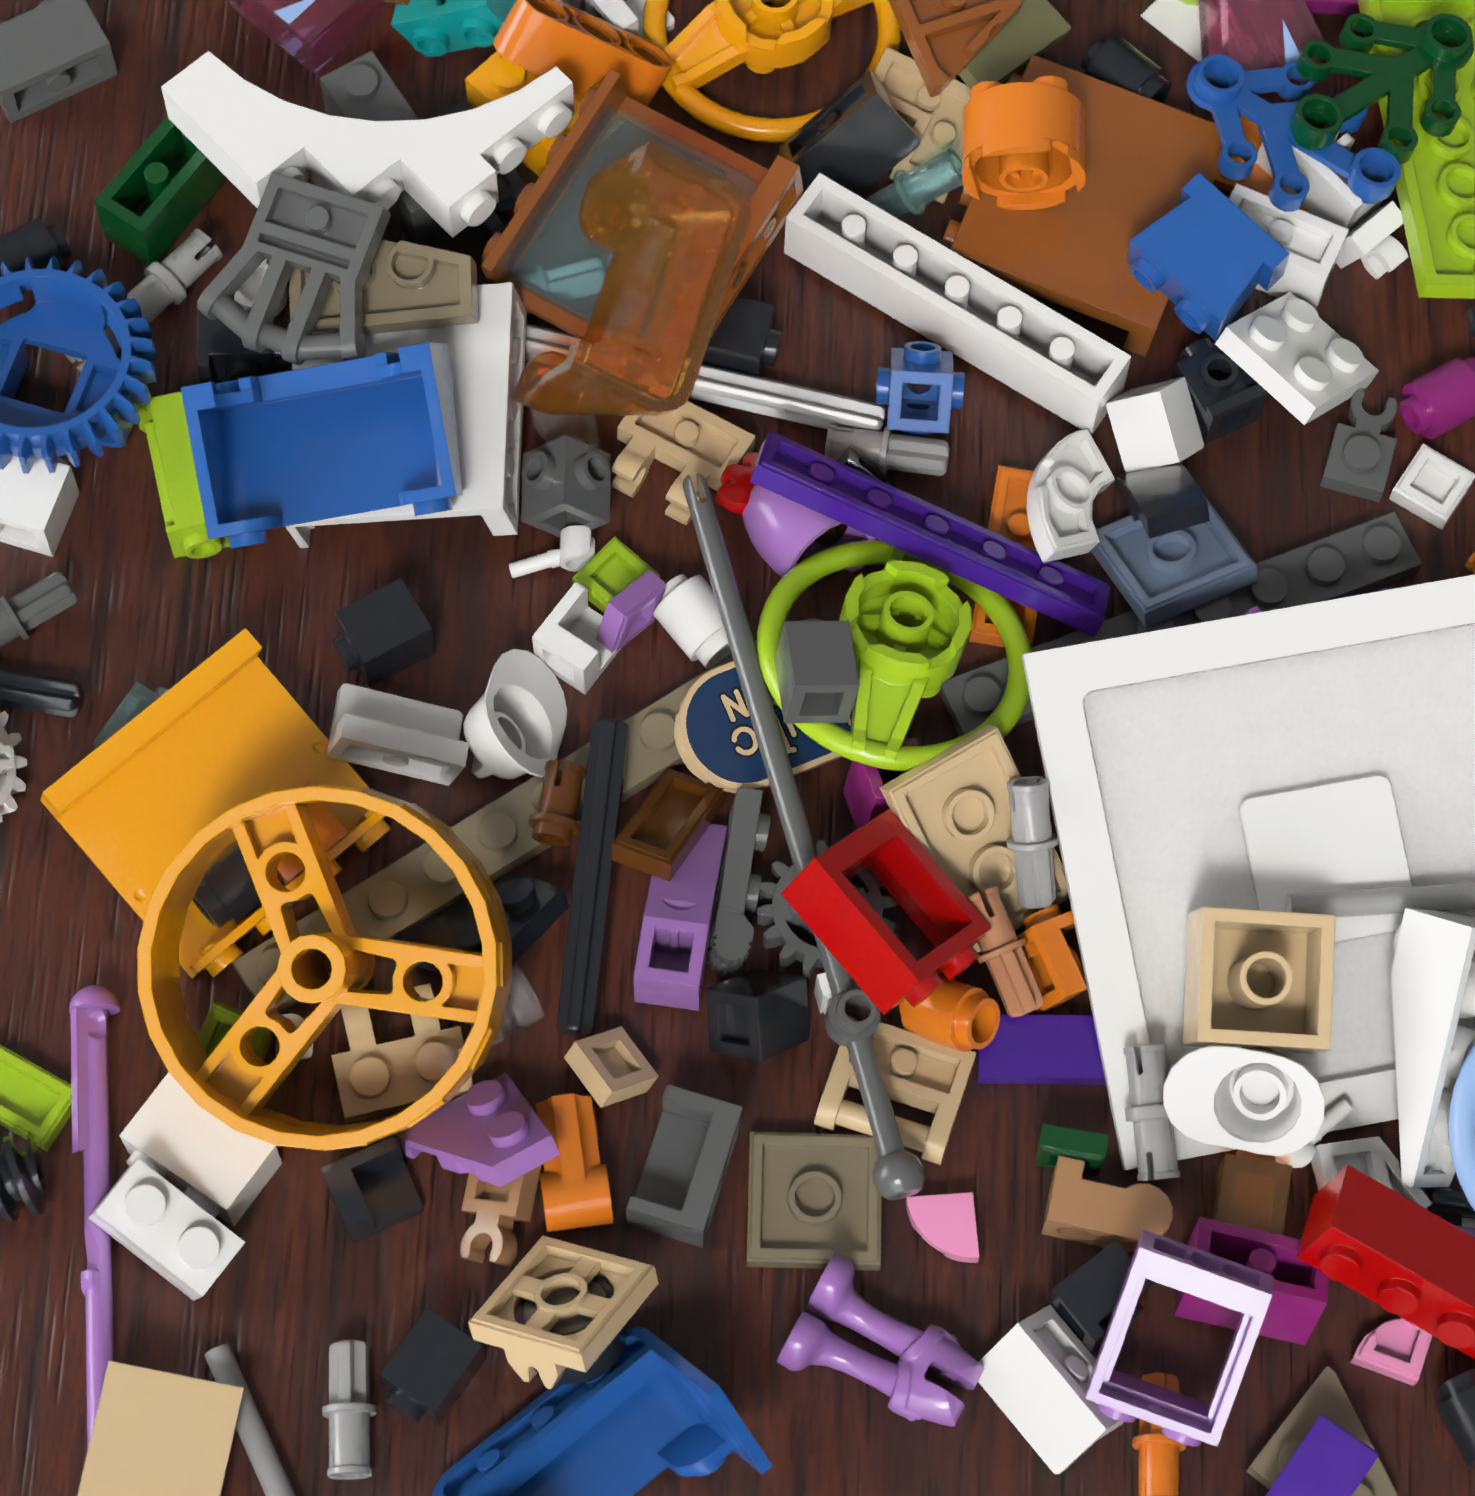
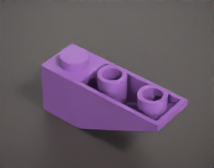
M710 824L671 881L652 875L633 976L634 1002L699 1011L727 826Z

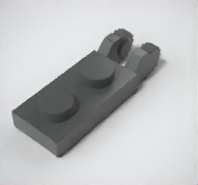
M746 787L737 789L729 810L727 834L709 943L710 951H708L707 956L709 957L707 964L711 965L710 970H714L716 975L720 974L723 978L724 976L731 977L732 974L737 975L739 969H743V963H745L749 955L748 952L752 948L750 945L753 941L754 927L745 917L744 911L755 913L761 885V874L750 873L754 850L764 852L771 814L760 812L763 791Z

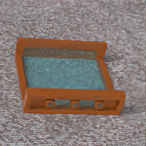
M610 69L600 86L593 85L586 92L579 107V118L567 135L564 133L559 135L552 144L547 155V166L536 183H528L519 194L514 207L515 215L504 232H496L486 244L482 254L481 268L487 284L513 282L528 312L677 391L785 223L786 216L803 195L804 190L800 166L780 155L777 156L769 169L628 97L622 75Z

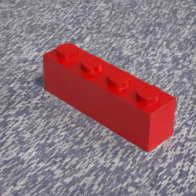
M1348 1164L1313 1196L1296 1257L1321 1271L1328 1278L1344 1284L1379 1304L1386 1311L1400 1316L1435 1336L1447 1346L1456 1348L1475 1359V1237Z

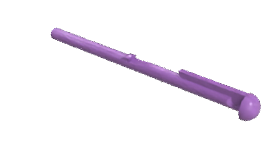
M90 985L80 989L73 996L69 1005L71 1016L72 1153L83 1151L84 1234L87 1270L81 1272V1290L85 1296L87 1452L108 1361L114 1362L112 1236L88 1218L111 1190L108 1016L120 1012V1004L115 994L108 988L99 985Z

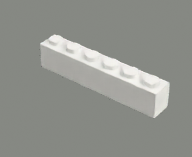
M821 173L817 175L786 216L784 253L946 350L952 351L953 354L1081 430L1087 428L1092 435L1108 413L1106 403L1119 396L1124 390L1131 355Z

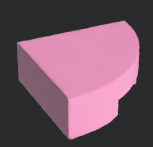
M973 1192L906 1197V1210L911 1225L929 1245L952 1260L978 1263L979 1247Z
M1403 1318L1390 1320L1377 1326L1364 1337L1353 1353L1350 1363L1414 1386L1419 1380L1432 1335Z

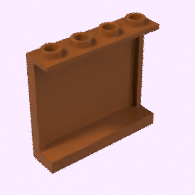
M1032 54L1024 75L1013 72L1008 83L1033 82L1042 76H1057L1068 82L1069 92L1082 102L1086 113L1085 185L1079 192H1077L1076 185L1066 190V201L1056 206L1036 210L997 207L996 196L980 191V200L972 197L964 188L959 204L968 207L962 222L950 220L941 244L1019 290L1129 331L1123 349L1146 357L1168 298L1159 290L1155 293L1146 290L1132 276L1129 270L1130 264L1127 262L1130 239L1179 206L1181 189L1198 172L1214 185L1219 171L1217 159L1222 149L1216 125L1213 122Z

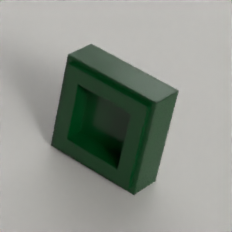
M1042 1123L1036 1142L1033 1163L1037 1164L1036 1166L1054 1169L1058 1156H1064L1085 1161L1084 1175H1098L1106 1156L1109 1135Z

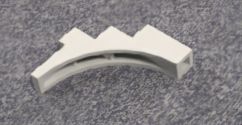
M209 51L161 86L169 120L257 209L272 172L303 182L310 178L317 186L384 206L387 210L395 204L400 193L405 190L452 238L468 225L475 227L491 215L496 204L499 202L497 174H507L515 169L530 148L544 137L553 138L566 128L574 115L573 82L557 66L520 90L480 107L422 120L371 121L327 115L289 103L244 80Z

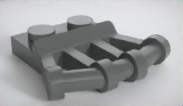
M272 172L243 247L202 292L197 301V309L210 320L218 318L242 339L244 348L260 353L266 348L280 352L284 361L297 365L303 364L305 360L343 357V360L347 361L365 357L366 346L362 329V289L371 279L372 275L369 271L391 214L384 206ZM265 259L270 260L249 313L234 300L235 293ZM293 268L309 272L289 327L286 329L273 325V319ZM332 281L340 282V332L312 334Z

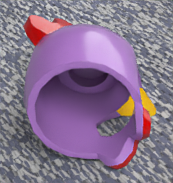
M748 452L745 454L741 465H727L721 475L720 480L723 485L720 486L716 493V502L728 511L742 515L751 543L759 555L780 577H783L792 567L805 558L821 550L853 541L878 540L847 526L846 531L835 544L822 546L814 540L823 533L842 523L750 482L758 452ZM864 565L846 568V570L853 572L862 569Z

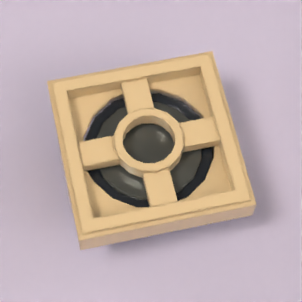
M542 1236L469 1320L468 1323L473 1340L503 1348L508 1363L525 1382L529 1383L536 1375L541 1378L546 1388L552 1389L556 1383L572 1384L588 1381L605 1373L619 1361L626 1347L624 1325L659 1284L654 1265Z

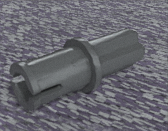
M54 572L8 600L4 595L0 597V647L19 636L24 641L29 638L28 631L76 603V594L61 572Z

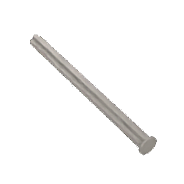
M526 324L525 361L639 387H644L650 381L675 395L828 429L830 424L841 427L882 432L886 415L885 407L882 404H875L865 400L697 362L694 363L676 391L570 333Z

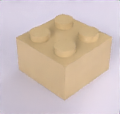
M1201 907L1189 913L1182 1046L1229 1045L1246 1049L1261 1048L1272 1049L1276 1052L1308 1054L1331 1050L1336 915Z

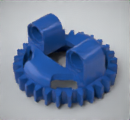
M54 255L51 257L46 269H37L32 258L27 256L23 271L13 273L7 263L3 261L1 264L0 310L13 303L23 301L22 292L29 290L33 291L36 303L28 312L14 316L0 324V469L4 470L11 462L12 457L15 456L19 457L23 473L29 474L35 459H43L49 473H55L58 456L67 455L68 460L76 468L81 466L79 450L88 447L92 453L101 457L104 455L102 446L121 448L126 444L133 425H138L141 421L138 410L133 403L150 404L152 400L146 384L157 382L155 366H153L151 361L158 358L155 344L150 340L153 337L150 324L146 318H142L141 308L136 298L127 299L125 288L121 282H115L108 286L106 275L101 268L95 270L86 278L83 265L78 259L66 272L61 271L58 259ZM107 326L111 328L119 347L122 348L121 360L116 356L110 340L105 335L104 329ZM26 344L86 360L65 412L60 413L14 400L29 366V358L25 348Z

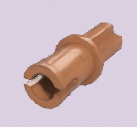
M998 885L981 893L978 892L967 897V900L992 928L978 941L983 954L978 958V962L980 964L986 961L1007 1014L1011 1018H1015L1039 1009L1043 1005L1044 999L1022 949V946L1026 945L1027 942L1025 938L1018 940L1000 897V890Z

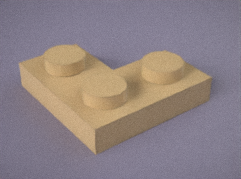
M887 47L873 75L884 86L890 105L915 131L920 140L919 147L894 166L890 179L940 203H944L962 167V115L966 103L970 100L971 90L966 84L954 79L938 96L930 97L915 60Z

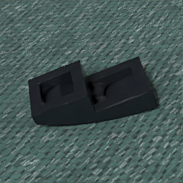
M1180 462L1114 476L1115 486L1133 521H1141L1149 538L1210 521L1208 502L1194 478Z

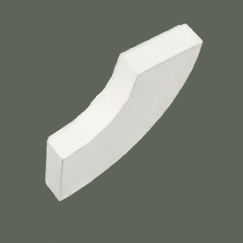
M1087 428L1076 431L1059 441L1038 463L1029 482L1027 492L1028 523L1035 547L1043 563L1089 553L1100 542L1092 521L1093 500L1097 494L1105 491L1115 481V478Z

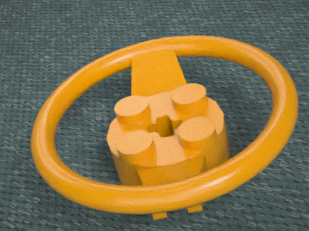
M646 0L643 10V39L662 49L673 62V67L662 83L670 97L682 109L705 125L722 133L752 141L784 142L822 109L796 117L760 118L729 110L710 100L697 89L743 62L751 71L759 74L772 72L775 68L782 69L803 63L828 42L832 18L871 2L874 4L877 15L878 33L875 52L865 73L870 71L873 74L886 48L889 47L899 52L901 43V28L888 0H715L700 12L670 43H668L666 30L667 10L670 0ZM770 2L775 8L766 6L764 3Z

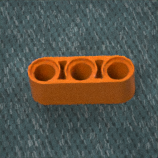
M516 0L493 40L495 49L505 59L536 75L542 76L557 66L573 82V91L584 96L593 85L600 86L610 69H613L622 75L626 95L647 107L673 67L670 57L655 44L559 0Z

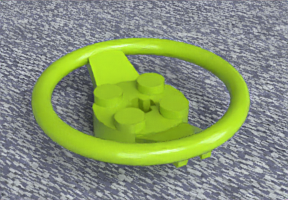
M880 540L853 541L821 550L792 567L772 589L759 618L757 652L764 681L772 697L782 710L774 659L784 622L793 603L809 586L831 573L854 566L885 565L881 571L870 573L864 578L861 573L854 579L846 594L839 621H849L860 684L853 705L850 732L835 723H794L803 733L835 754L870 767L907 772L929 761L950 746L989 724L998 727L1002 738H1004L1013 729L1024 712L1029 700V691L1022 655L1031 653V646L1018 614L1009 601L996 592ZM949 583L975 601L989 616L999 632L1008 660V678L1005 691L994 712L972 731L938 744L902 746L921 698H931L937 695L942 684L953 676L962 658L972 629L971 607L968 601L962 604L959 596L947 586Z

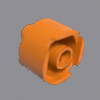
M1042 76L1033 82L1001 84L995 81H984L971 88L970 100L966 103L962 115V184L972 197L980 200V191L997 197V207L1009 210H1036L1056 206L1066 201V190L1075 185L1077 192L1084 187L1086 182V113L1082 102L1069 92V84L1065 79L1057 76Z

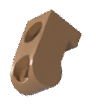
M1058 1156L1052 1174L1041 1234L1104 1248L1116 1240L1125 1252L1136 1250L1143 1229L1165 1237L1173 1219V1207L1168 1196L1160 1188L1151 1184H1135L1125 1189L1082 1179L1085 1161Z

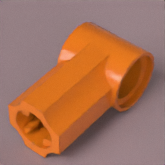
M571 1093L551 1096L545 1101L535 1103L537 1115L551 1133L560 1153L559 1156L544 1163V1173H540L547 1233L613 1224L606 1164L601 1165L599 1137L592 1097Z

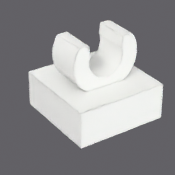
M1393 201L1366 216L1348 232L1345 243L1336 260V264L1340 269L1361 258L1368 273L1375 279H1378L1387 271H1393L1409 257L1402 244L1390 236L1392 232L1403 224L1401 211Z

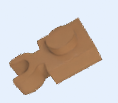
M542 1165L502 1187L478 1180L475 1174L469 1173L461 1210L476 1215L475 1223L467 1229L462 1238L460 1247L461 1258L483 1264L487 1245L492 1241L489 1261L506 1267L513 1265L518 1250L517 1239L512 1232L514 1220L530 1222Z

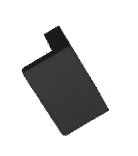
M868 71L779 145L778 150L780 156L800 166L804 192L817 175L821 173L859 196L919 147L920 140L915 131L890 105L884 86Z

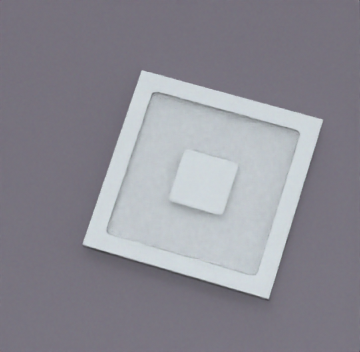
M1475 574L1022 655L1045 777L1049 779V797L1123 1171L1138 1168L1133 1122H1126L1125 1108H1131L1126 1056L1123 1053V1048L1166 1044L1167 1051L1165 1053L1168 1074L1172 1066L1187 1053L1202 1048L1182 1046L1189 913L1201 907L1286 912L1287 894L1475 883ZM1475 909L1445 911L1475 918ZM1404 913L1336 917L1331 1050L1315 1054L1279 1052L1303 1065L1317 1079L1325 1098L1324 1114L1342 1099L1346 1100L1352 1107L1353 1113L1329 1132L1398 1119L1391 969L1395 956L1394 937L1402 923ZM1174 1126L1177 1161L1236 1150L1209 1145L1191 1139Z

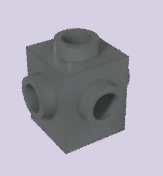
M575 435L555 436L548 443L523 453L521 522L557 537H560L561 530L568 526L583 525L593 530L610 523L611 454L586 444L583 438Z

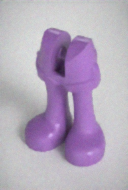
M835 1252L816 1285L806 1310L823 1319L836 1322L858 1332L900 1357L899 1361L895 1364L860 1349L831 1332L823 1321L803 1311L777 1359V1363L790 1371H800L809 1365L828 1366L849 1374L889 1396L887 1407L892 1412L906 1417L910 1421L923 1419L955 1427L965 1407L964 1403L947 1390L926 1380L924 1375L926 1371H929L955 1386L974 1390L984 1371V1367L960 1347L955 1335L948 1333L946 1330L935 1325H929L925 1331H922L884 1314L867 1303L854 1289V1264L849 1258Z

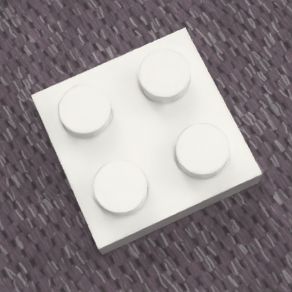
M1292 292L1226 326L1215 343L1304 425L1351 398L1357 389H1366L1379 372L1377 368L1363 357V353L1354 343L1343 339L1319 317L1312 305L1298 299Z

